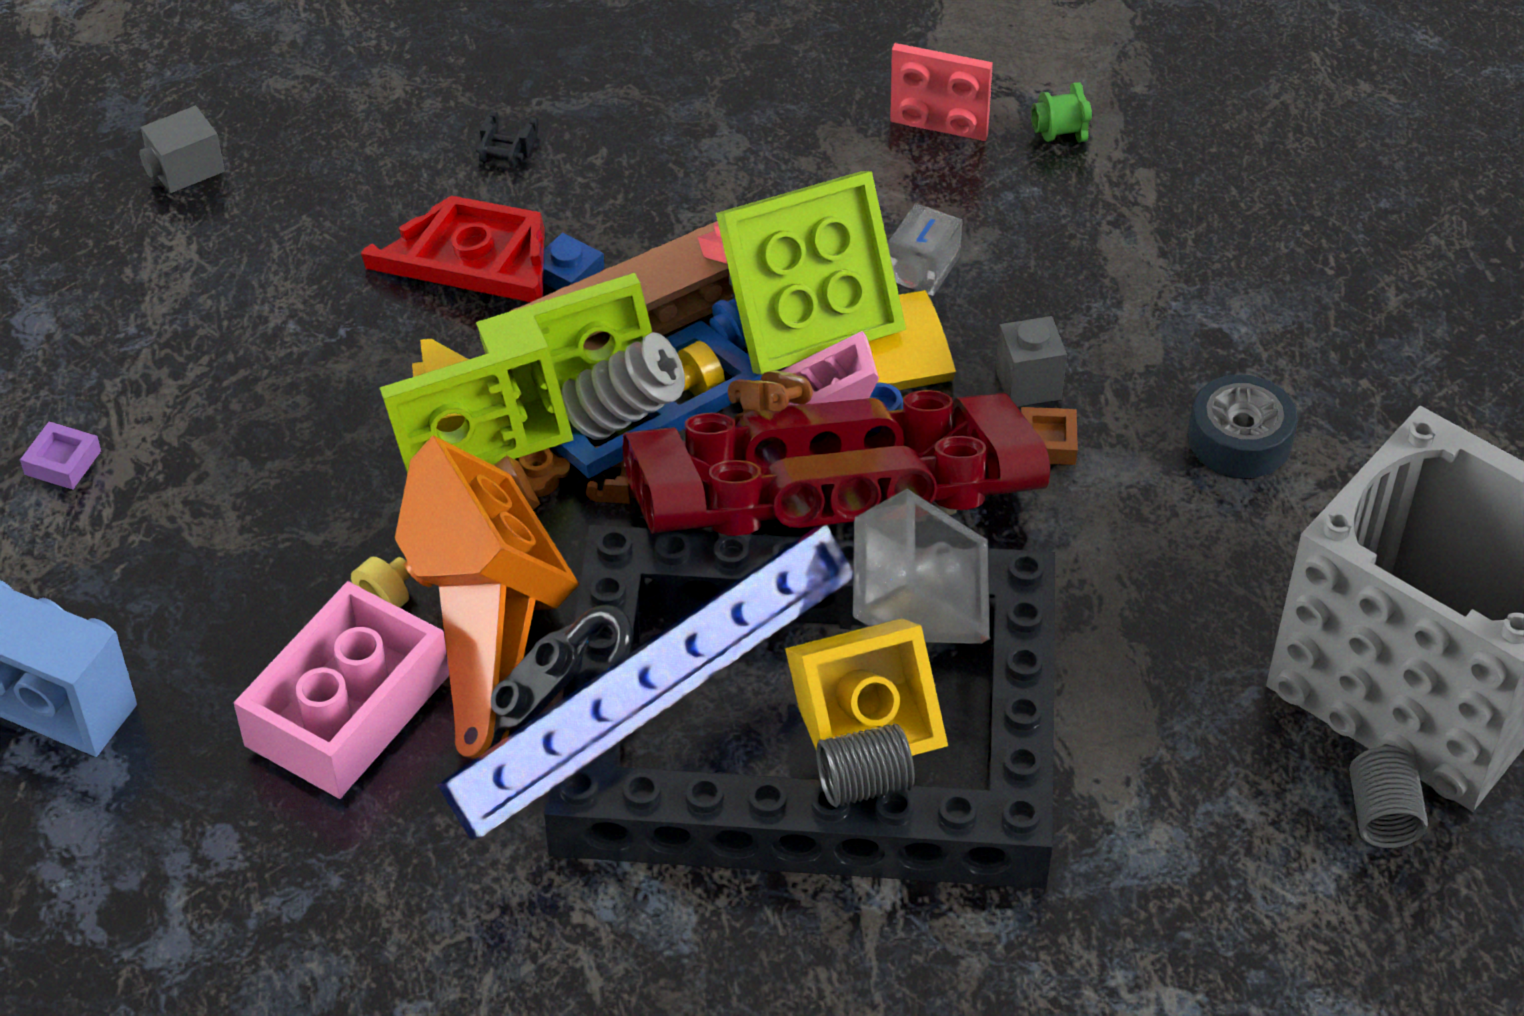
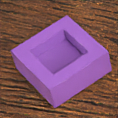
M48 422L22 456L20 462L24 475L73 490L97 458L101 448L96 435Z

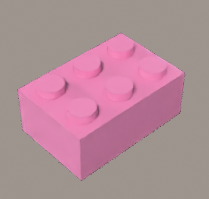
M347 581L234 702L244 746L341 799L449 676L444 631Z

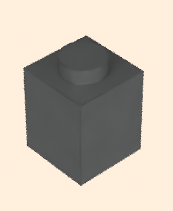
M196 105L140 127L145 148L139 150L142 164L149 177L154 178L158 176L169 193L225 172L218 134Z
M1053 317L1000 324L995 370L1003 391L1017 407L1062 400L1067 353Z

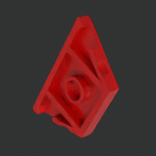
M451 195L431 207V210L425 215L415 217L398 227L401 235L400 239L383 249H379L372 243L361 252L365 268L369 270L527 302H533L543 297L545 227L541 212Z

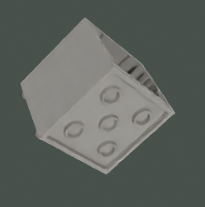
M1419 406L1302 532L1266 686L1277 692L1286 702L1300 706L1328 723L1337 733L1349 736L1369 749L1381 746H1395L1408 750L1415 755L1421 781L1433 787L1442 797L1454 800L1472 812L1524 749V461L1430 410Z

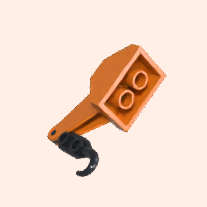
M433 435L410 460L395 540L407 559L404 563L407 572L423 586L431 587L433 584L439 586L454 709L456 749L465 757L484 764H491L502 756L507 745L509 729L519 730L528 726L563 688L578 675L582 667V657L590 641L604 627L612 626L616 632L615 646L608 657V663L611 666L619 665L626 656L632 640V627L629 617L619 607L609 604L595 606L582 614L575 623L559 631L549 633L540 639L524 658L533 610L557 609L580 583L510 473Z

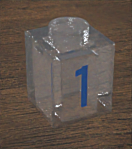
M915 203L888 241L896 283L918 291L926 290L927 294L934 296L960 258L963 219Z

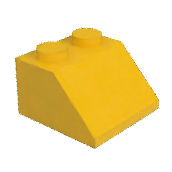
M901 618L785 648L798 707L815 749L820 739L825 741L829 737L834 739L835 736L840 737L841 734L846 736L847 733H858L859 730H871V728L883 727V725L887 724L892 726L893 723L898 724L903 729L912 756L948 746L921 625Z

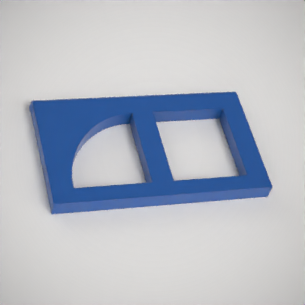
M698 321L666 337V339L672 344L677 353L679 350L697 341L706 343L717 356L722 369L733 378L681 405H678L676 402L664 404L657 411L647 414L652 420L628 432L675 427L679 432L685 429V421L689 417L702 413H716L733 404L728 397V387L731 382L738 379L761 380L762 375L753 373L747 353L703 321ZM569 419L574 440L552 447L587 478H591L624 460L623 434L595 448L586 436L572 425Z

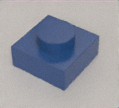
M563 232L544 249L543 283L556 290L579 282L604 269V253Z

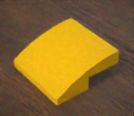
M926 290L899 295L906 330L868 341L879 376L878 382L893 385L898 390L953 381L956 370L941 323Z

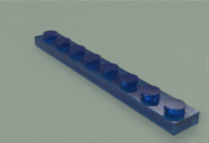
M827 525L814 528L624 657L619 664L611 666L437 784L470 839H479L854 578L856 575Z

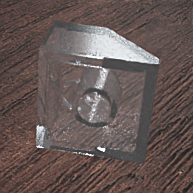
M908 489L856 516L854 521L853 617L869 627L901 618L922 626L925 642L981 644L989 640L988 540Z

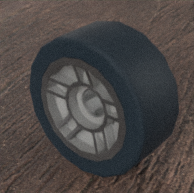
M1227 375L1214 379L1198 391L1192 405L1188 427L1190 448L1201 463L1214 472L1233 478H1257L1273 473L1287 461L1292 449L1298 423L1296 405L1285 390L1270 380L1253 375Z

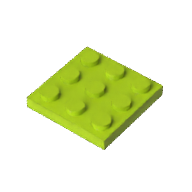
M860 171L716 213L753 373L762 375L768 371L791 366L861 331L867 336L868 341L906 330L872 171Z

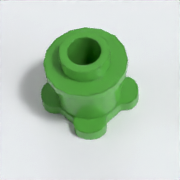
M1081 82L1071 83L1069 94L1051 96L1047 91L1041 92L1038 97V103H1033L1031 106V122L1035 133H1041L1047 142L1053 141L1057 135L1075 133L1079 143L1088 141L1089 121L1092 119L1090 102L1086 100Z

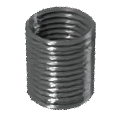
M893 723L892 726L889 724L883 725V727L878 726L877 728H871V730H859L858 733H847L846 736L841 734L840 737L835 736L834 739L829 737L825 741L820 739L817 744V765L823 790L829 803L836 808L838 805L843 806L845 803L849 805L850 802L855 803L857 800L861 802L862 799H865L867 801L869 797L871 799H874L875 796L879 798L881 794L886 796L887 793L890 795L893 792L898 794L899 790L902 792L906 789L910 791L914 785V764L909 743L903 729L896 723Z
M1395 746L1376 747L1359 754L1351 762L1349 771L1361 838L1371 845L1382 848H1396L1417 841L1426 833L1429 824L1415 755L1408 750Z

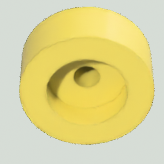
M370 557L351 573V580L358 587L401 608L409 600V593L404 581L411 575L404 566L406 560L401 557H397L390 564L378 557Z

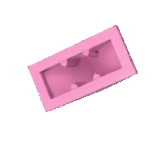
M863 331L781 370L782 372L796 373V376L805 377L810 382L813 394L811 400L806 404L870 398L879 380L870 345ZM788 403L787 406L799 404Z

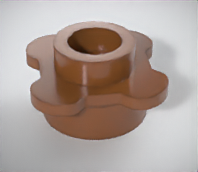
M550 448L515 459L520 462L537 497L545 496L555 491L559 486L560 478H565L570 473V462L566 458L557 457Z

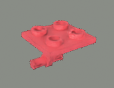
M894 43L891 65L890 122L986 141L989 128L993 62Z

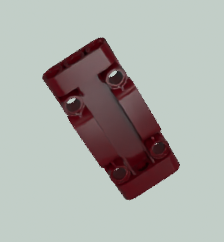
M921 390L907 394L903 398V409L890 411L884 402L876 398L790 405L782 411H749L741 417L736 427L735 420L730 416L719 413H702L689 417L685 421V441H682L675 427L625 432L623 434V459L626 476L652 534L711 527L720 534L739 536L757 531L762 526L761 521L778 519L788 527L800 528L913 515L928 508L932 502H936L939 506L947 509L968 510L982 505L985 501V496L1042 490L1048 487L1050 480V462L1046 445L1005 392L957 397L953 402L948 394L939 391ZM883 426L874 436L865 437L867 432L873 427ZM829 431L826 438L822 441L810 443L817 434ZM775 437L769 446L755 449L763 439Z

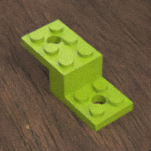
M636 274L625 275L478 321L476 324L485 355L380 387L407 474L410 460L433 435L492 465H495L506 455L516 459L573 441V435L561 395L564 382L570 378L576 380L577 375L586 369L593 370V366L602 360L609 361L610 356L616 352H625L626 347L634 342L642 343L643 338L652 333L641 284ZM604 331L610 334L609 341L600 349L588 350L583 347L586 338L594 332ZM456 413L465 417L462 426L455 431L443 432L436 428L438 422L448 414Z

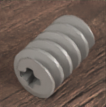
M652 332L643 338L642 343L634 342L626 347L625 352L618 351L610 356L609 361L602 360L593 366V370L586 369L577 375L576 380L570 378L565 381L561 395L567 417L572 425L583 435L594 440L605 439L615 431L624 429L631 422H637L648 413H653L663 407L664 404H670L681 397L685 387V374L682 362L672 344L661 334Z

